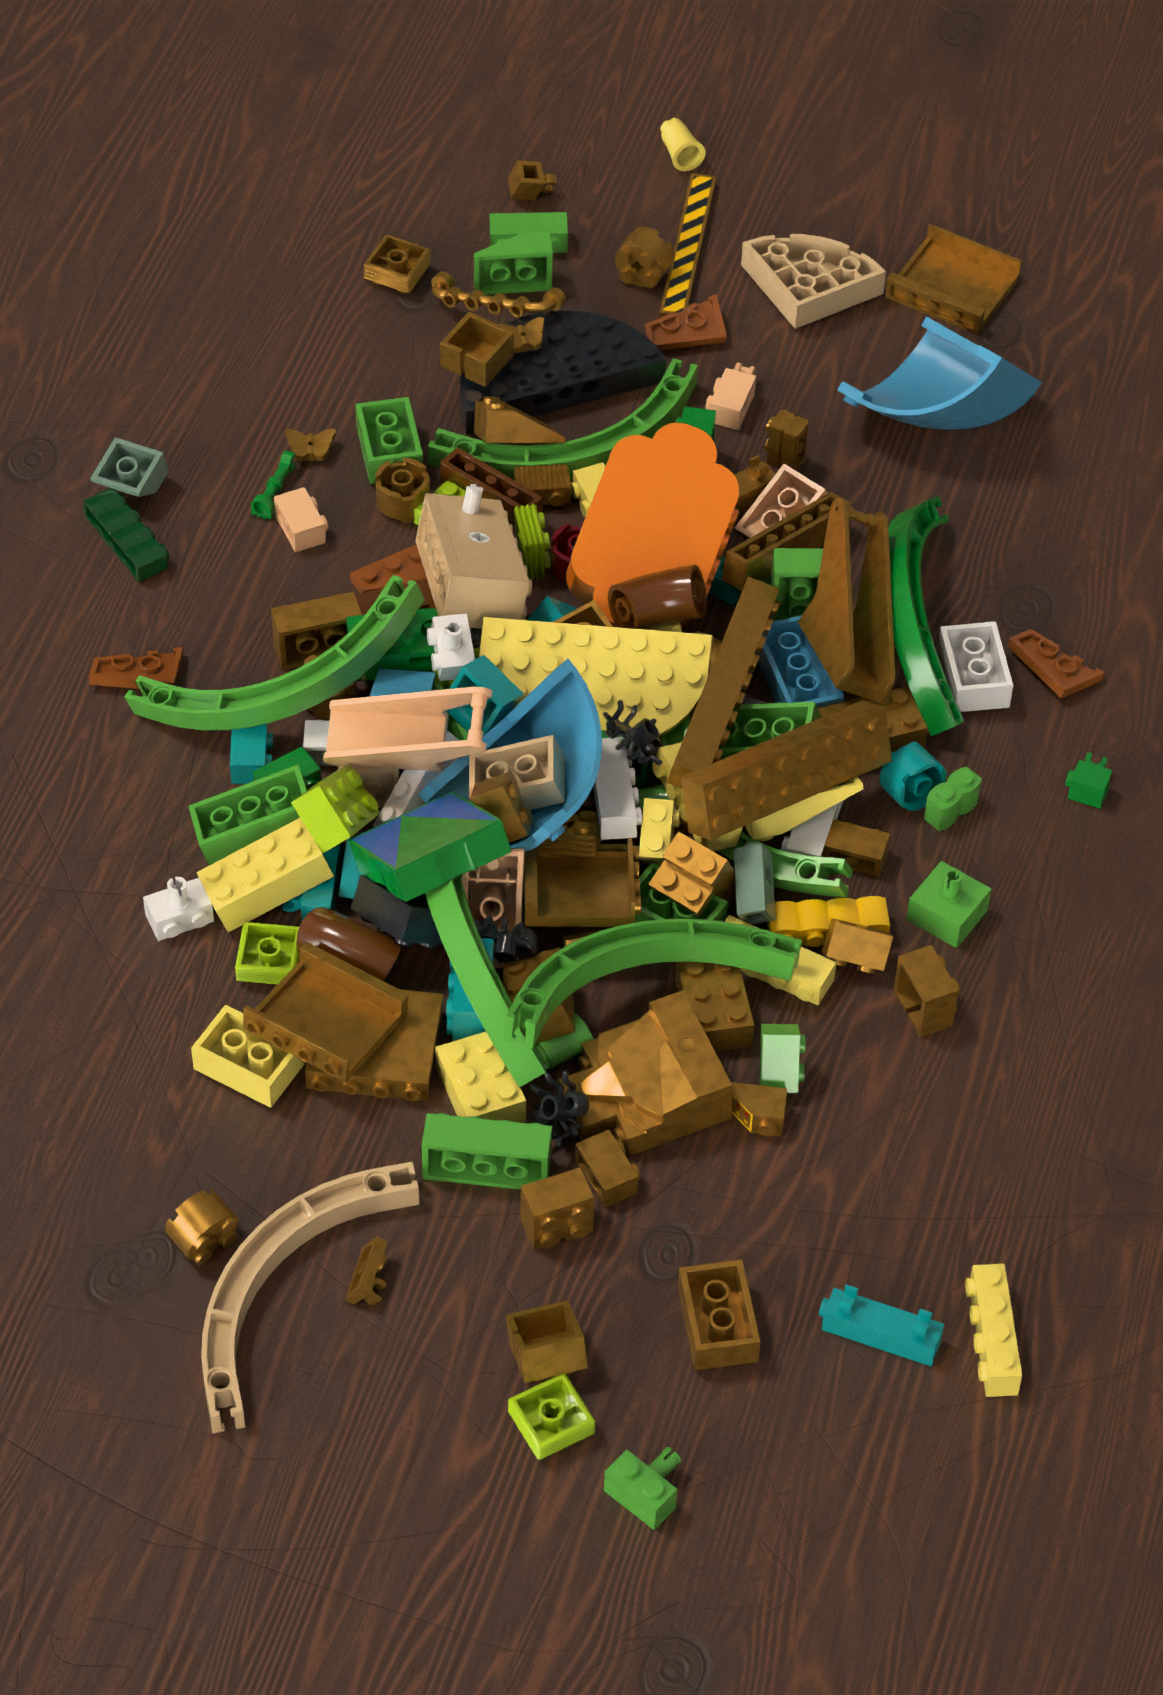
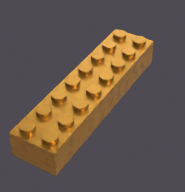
M864 700L682 776L681 783L688 832L711 841L892 762L886 707Z

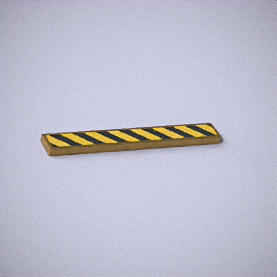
M691 173L674 247V260L670 264L659 318L670 313L677 314L686 310L687 306H689L716 186V176Z

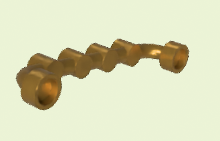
M444 271L439 272L431 281L433 295L442 299L444 305L449 308H453L459 302H462L470 311H476L482 305L487 306L488 311L496 315L503 309H509L512 316L520 318L526 312L558 311L566 303L565 294L558 288H551L543 296L542 302H530L523 296L514 300L507 299L502 293H497L495 296H487L480 290H474L472 293L462 292L460 288L454 287L453 277Z

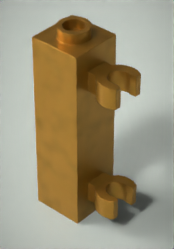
M759 455L748 460L749 468L734 475L739 485V497L734 508L739 510L738 515L749 510L776 474L764 461L760 462Z

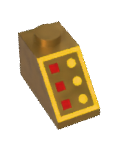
M731 1082L732 1113L751 1133L763 1136H782L787 1088Z

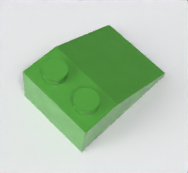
M549 231L522 232L474 253V290H480L484 295L549 291L552 288L553 255Z

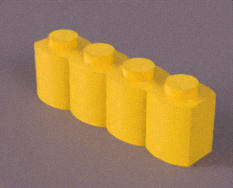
M867 896L859 899L835 898L828 901L810 899L798 903L777 901L775 902L776 920L767 922L768 931L802 940V945L819 947L825 943L831 917L890 932L886 898L880 896Z

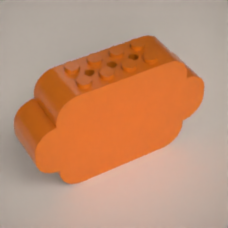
M670 423L660 428L655 433L653 439L642 435L627 436L617 442L611 451L572 551L571 561L566 572V583L571 594L580 602L587 604L594 600L613 627L617 626L610 613L608 591L612 585L629 579L696 564L704 579L707 598L739 510L734 509L739 497V485L736 477L729 469L716 463V445L706 432L685 423ZM691 620L682 621L681 629L685 628Z

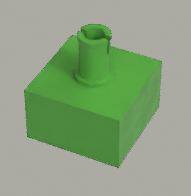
M941 861L909 898L906 920L957 948L988 911L992 889L957 870V868Z

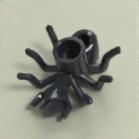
M618 700V709L613 717L607 712L603 713L604 718L607 720V731H605V734L611 739L618 736L624 738L615 746L616 750H620L630 743L626 756L628 760L636 758L639 764L653 761L657 765H661L663 761L656 757L658 748L663 747L662 741L657 738L659 736V731L655 726L657 720L655 718L651 720L643 718L635 726L631 727L629 723L635 717L638 708L637 705L632 706L631 713L622 723L619 721V716L624 710L623 700Z
M490 916L486 917L484 923L474 920L480 937L494 939V942H496L493 956L498 960V963H510L511 961H517V958L524 959V954L534 955L537 953L539 937L531 928H525L523 922H519L511 931H508V919L504 917L498 931Z
M566 1070L562 1072V1082L569 1089L564 1095V1085L552 1079L548 1072L544 1073V1076L550 1085L557 1088L556 1096L552 1092L540 1089L534 1084L530 1085V1089L533 1092L545 1097L541 1103L532 1105L533 1109H540L528 1116V1118H535L529 1124L540 1123L546 1126L553 1124L552 1140L557 1139V1148L561 1147L562 1141L570 1138L572 1134L573 1136L578 1135V1130L582 1129L584 1125L574 1117H584L589 1110L588 1096L584 1092L575 1091L577 1085L568 1079V1071ZM566 1121H569L573 1124L571 1128H569ZM559 1123L565 1131L562 1135H560Z

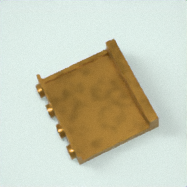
M929 224L926 239L900 273L895 274L892 272L887 278L885 298L978 335L1018 282L1022 260Z
M627 838V849H598L593 858L539 855L537 847L525 852V927H615L635 923V915H641L638 845H633L632 838Z
M306 942L300 948L299 962L255 1009L248 1005L244 1007L243 1029L254 1036L272 1043L278 1049L289 1052L301 1061L323 1070L329 1076L336 1077L346 1083L407 1016L409 994Z
M401 990L409 994L407 1016L345 1083L336 1077L329 1076L323 1070L306 1063V1088L320 1092L335 1091L344 1092L349 1095L363 1094L373 1095L378 1098L392 1097L408 1101H428L429 1082L440 1021L442 1022L444 1012L443 994Z

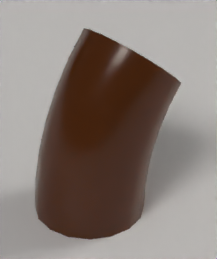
M694 564L654 572L614 584L608 591L610 613L618 628L643 630L703 618L706 614L707 598L702 573L699 567Z
M325 907L315 908L307 914L301 922L296 941L299 953L300 948L308 942L382 981L385 980L402 948L401 944L379 931Z

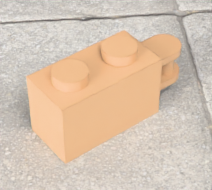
M737 362L734 370L726 368L722 377H717L714 385V395L708 396L705 407L708 410H716V425L735 430L740 429L755 395L756 367H743L742 363Z

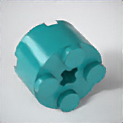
M914 741L898 749L896 752H891L892 762L882 765L883 767L879 775L881 788L908 811H917L926 807L929 792L938 784L946 782L947 778L946 769L927 750Z

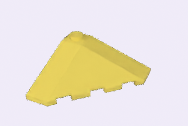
M855 777L747 824L745 828L754 840H770L774 836L789 831L863 790V783L858 777Z

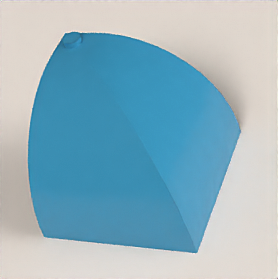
M926 316L921 326L928 329L908 358L888 378L866 391H860L842 381L837 391L845 395L844 401L856 408L860 403L886 417L910 425L931 429L957 430L987 425L1012 414L1035 394L1042 382L981 345L974 344Z
M569 659L549 674L502 721L483 736L482 742L487 744L486 750L554 735L565 756V802L530 810L533 816V823L531 824L527 837L510 842L511 849H524L526 852L539 846L548 837L553 842L566 830L563 824L581 807L588 797L599 771L602 755V734L598 711L587 684ZM469 755L455 760L432 780L418 796L425 803H428L453 791L469 801Z

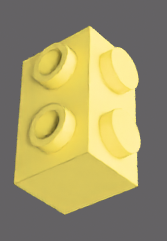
M644 798L639 846V859L641 863L651 864L652 861L658 865L663 863L664 858L662 855L674 839V828L680 825L681 811L676 809L674 800Z

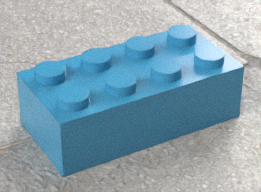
M801 616L774 621L768 635L762 633V636L767 638L761 654L755 652V654L760 656L758 664L775 703L815 702L817 708L844 702L842 691L834 686L799 626L798 621Z

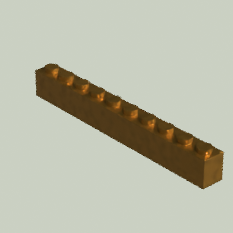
M748 576L666 783L682 789V776L720 760L723 750L718 749V747H725L731 732L726 730V726L732 728L738 712L734 711L733 708L739 709L745 693L740 690H747L753 675L748 673V670L754 672L760 657L755 652L761 654L767 638L762 636V633L768 635L774 620L769 618V615L775 617L781 601L776 600L779 588Z

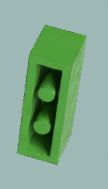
M567 212L490 213V246L522 232L549 231L552 252H568Z

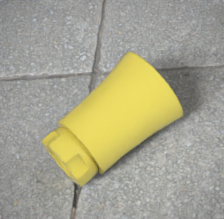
M678 118L666 120L660 127L662 131L661 136L670 153L674 167L680 171L695 169L705 158L704 146L695 139L681 120Z

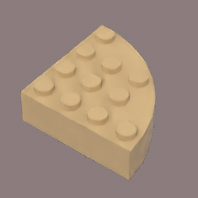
M790 234V238L776 239L775 235H770L743 242L741 266L795 329L884 293L886 271L866 254L862 253L859 255L851 251L849 245L842 242L806 234Z

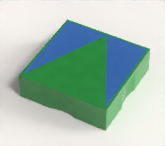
M453 791L348 840L359 872L372 881L383 884L390 893L404 902L512 852L501 819Z

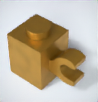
M517 160L508 176L511 199L535 200L540 191L552 193V185H557L556 175L543 174L541 162Z

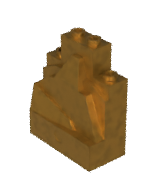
M684 990L649 1002V1011L641 1019L600 1033L598 1038L581 1043L582 1056L578 1059L582 1071L568 1076V1079L577 1085L575 1091L584 1092L589 1099L587 1114L584 1117H574L584 1125L582 1129L578 1130L580 1140L583 1141L606 1130H610L612 1134L614 1133L615 1139L621 1140L629 1156L732 1119V1084ZM563 1084V1085H564V1093H563V1095H564V1094L567 1092V1090L569 1089V1087L566 1086L565 1084ZM568 1121L569 1128H571L573 1124Z

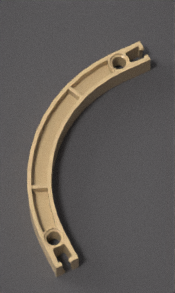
M413 1162L361 1171L323 1183L277 1209L258 1225L236 1250L225 1266L214 1288L207 1308L202 1333L201 1359L206 1401L213 1433L225 1431L224 1423H221L220 1413L216 1410L229 1406L234 1407L230 1409L231 1417L234 1416L236 1429L245 1428L244 1411L236 1375V1354L240 1331L246 1313L265 1280L299 1246L338 1224L377 1212L419 1205V1187L414 1177ZM220 1385H225V1386H227L226 1388H223V1389H217V1388H216L217 1386H220Z

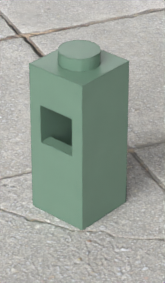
M754 842L734 849L737 916L751 925L776 920L772 854L763 844Z

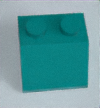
M485 655L464 665L449 688L484 687L492 690V698L487 699L486 709L483 712V736L502 721L518 705L524 695ZM471 703L446 710L467 732L471 729L473 712Z

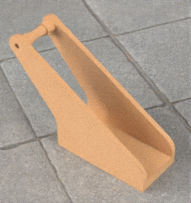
M466 687L332 700L329 705L331 713L327 748L323 760L330 765L346 766L350 764L351 766L442 772L443 761L486 751L487 744L482 742V721L487 699L492 698V690L484 687ZM471 703L473 712L471 729L468 730L467 740L446 742L449 715L446 710Z

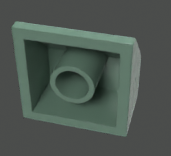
M115 437L90 479L91 482L142 497L157 493L169 471L163 452Z

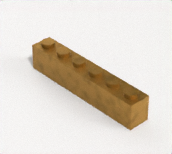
M830 492L726 551L722 580L742 591L748 576L759 581H763L771 576L774 548L813 549L823 546L830 507L835 499L842 497Z

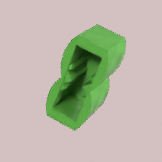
M968 767L954 771L949 776L947 782L938 784L929 792L924 820L938 831L951 827L957 821L959 815L970 812L977 805L982 778Z

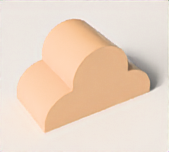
M511 849L512 852L462 875L466 898L475 921L484 923L486 917L490 916L498 931L504 917L508 919V931H511L519 922H523L524 849ZM494 958V968H503V965L507 964L506 962L498 963V960Z

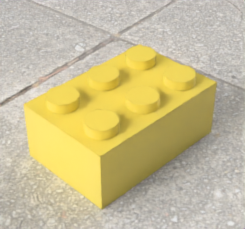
M227 1005L221 1009L191 1047L194 1070L272 1108L305 1064L298 1057L285 1050L278 1049L272 1043L254 1036L243 1029V1013Z
M486 1031L435 1047L436 1069L457 1116H476L481 1119L498 1121L505 1119L517 1123L526 1122V1099Z

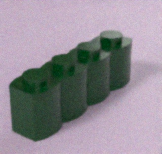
M108 488L82 500L84 515L88 522L99 532L105 543L112 548L118 559L126 565L131 575L138 582L168 569L167 559L169 558V552L163 543L159 544L155 540L152 529L149 526L145 527L141 523L138 512L135 509L131 510L127 506V501L122 493H117L113 488Z

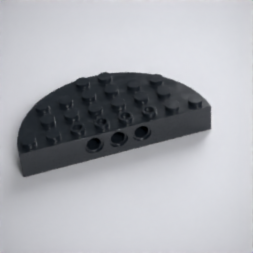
M567 310L546 311L520 317L505 324L517 328L518 325L525 326L535 318H544L541 347L537 350L531 349L526 352H514L513 357L486 387L465 378V373H463L460 377L461 421L466 434L474 433L475 401H484V397L487 396L499 397L500 401L535 417L660 383L666 372V358L659 348L644 334L609 316Z

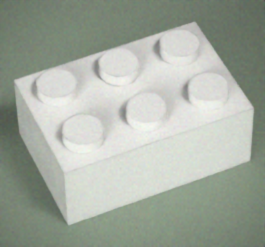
M996 621L940 627L937 650L943 672L960 712L1009 708L1013 682Z

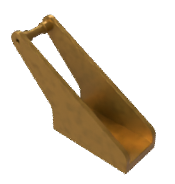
M837 498L833 501L829 511L817 590L813 600L799 619L798 624L837 689L882 703L889 693L895 680L888 517L881 512L876 514L862 513L849 506L845 499ZM850 519L863 523L865 527L869 528L857 604L854 612L852 609Z

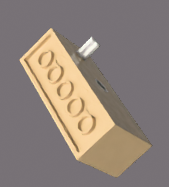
M476 484L466 487L465 497L425 493L416 545L438 616L467 614L469 628L480 629L483 627L484 617L525 620L527 614L525 601L526 596L530 597L532 581L528 579L527 566L523 565L522 552L518 551L517 538H514L512 534L513 527L508 522V512L504 511L501 500L481 498L483 488L477 487Z

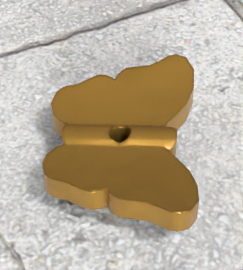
M543 317L535 318L525 326L518 325L517 328L507 324H498L514 331L515 353L526 352L531 349L537 350L541 347L544 326Z
M288 429L285 431V437L289 442L292 452H295L296 460L323 461L330 452L333 440L336 437V430L327 429L315 436L312 433L306 436L299 431Z

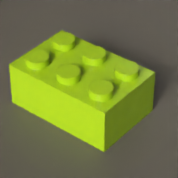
M350 764L324 778L291 802L322 853L353 836L380 813L377 801L372 795L368 794L362 784L360 774Z

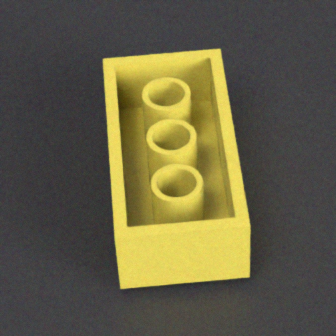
M301 818L196 872L227 932L242 926L243 923L259 917L334 877L317 843Z

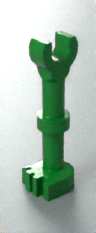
M287 450L283 452L278 469L274 476L268 479L266 483L267 488L263 495H256L251 503L252 515L257 514V518L262 517L265 520L266 518H273L275 510L272 499L283 488V481L286 475L295 469L296 463L292 462L295 452Z

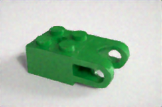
M436 608L418 609L394 645L356 681L375 680L379 668L407 671L433 670L431 654H435L434 646H429L427 628L432 626V623L428 622L432 621L433 617H438ZM365 615L346 617L347 634Z

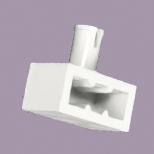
M467 614L433 617L431 628H427L429 646H434L435 654H431L433 671H438L440 681L455 680L462 667L475 660Z
M177 876L175 877L176 885H174L171 878L167 882L168 889L143 897L145 915L158 941L175 937L180 933L194 928H201L214 922L212 903L199 878L186 882L184 878Z

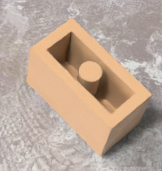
M305 487L274 496L275 516L295 552L326 543L325 531L329 529L327 520L324 515L319 514L315 498L309 496Z

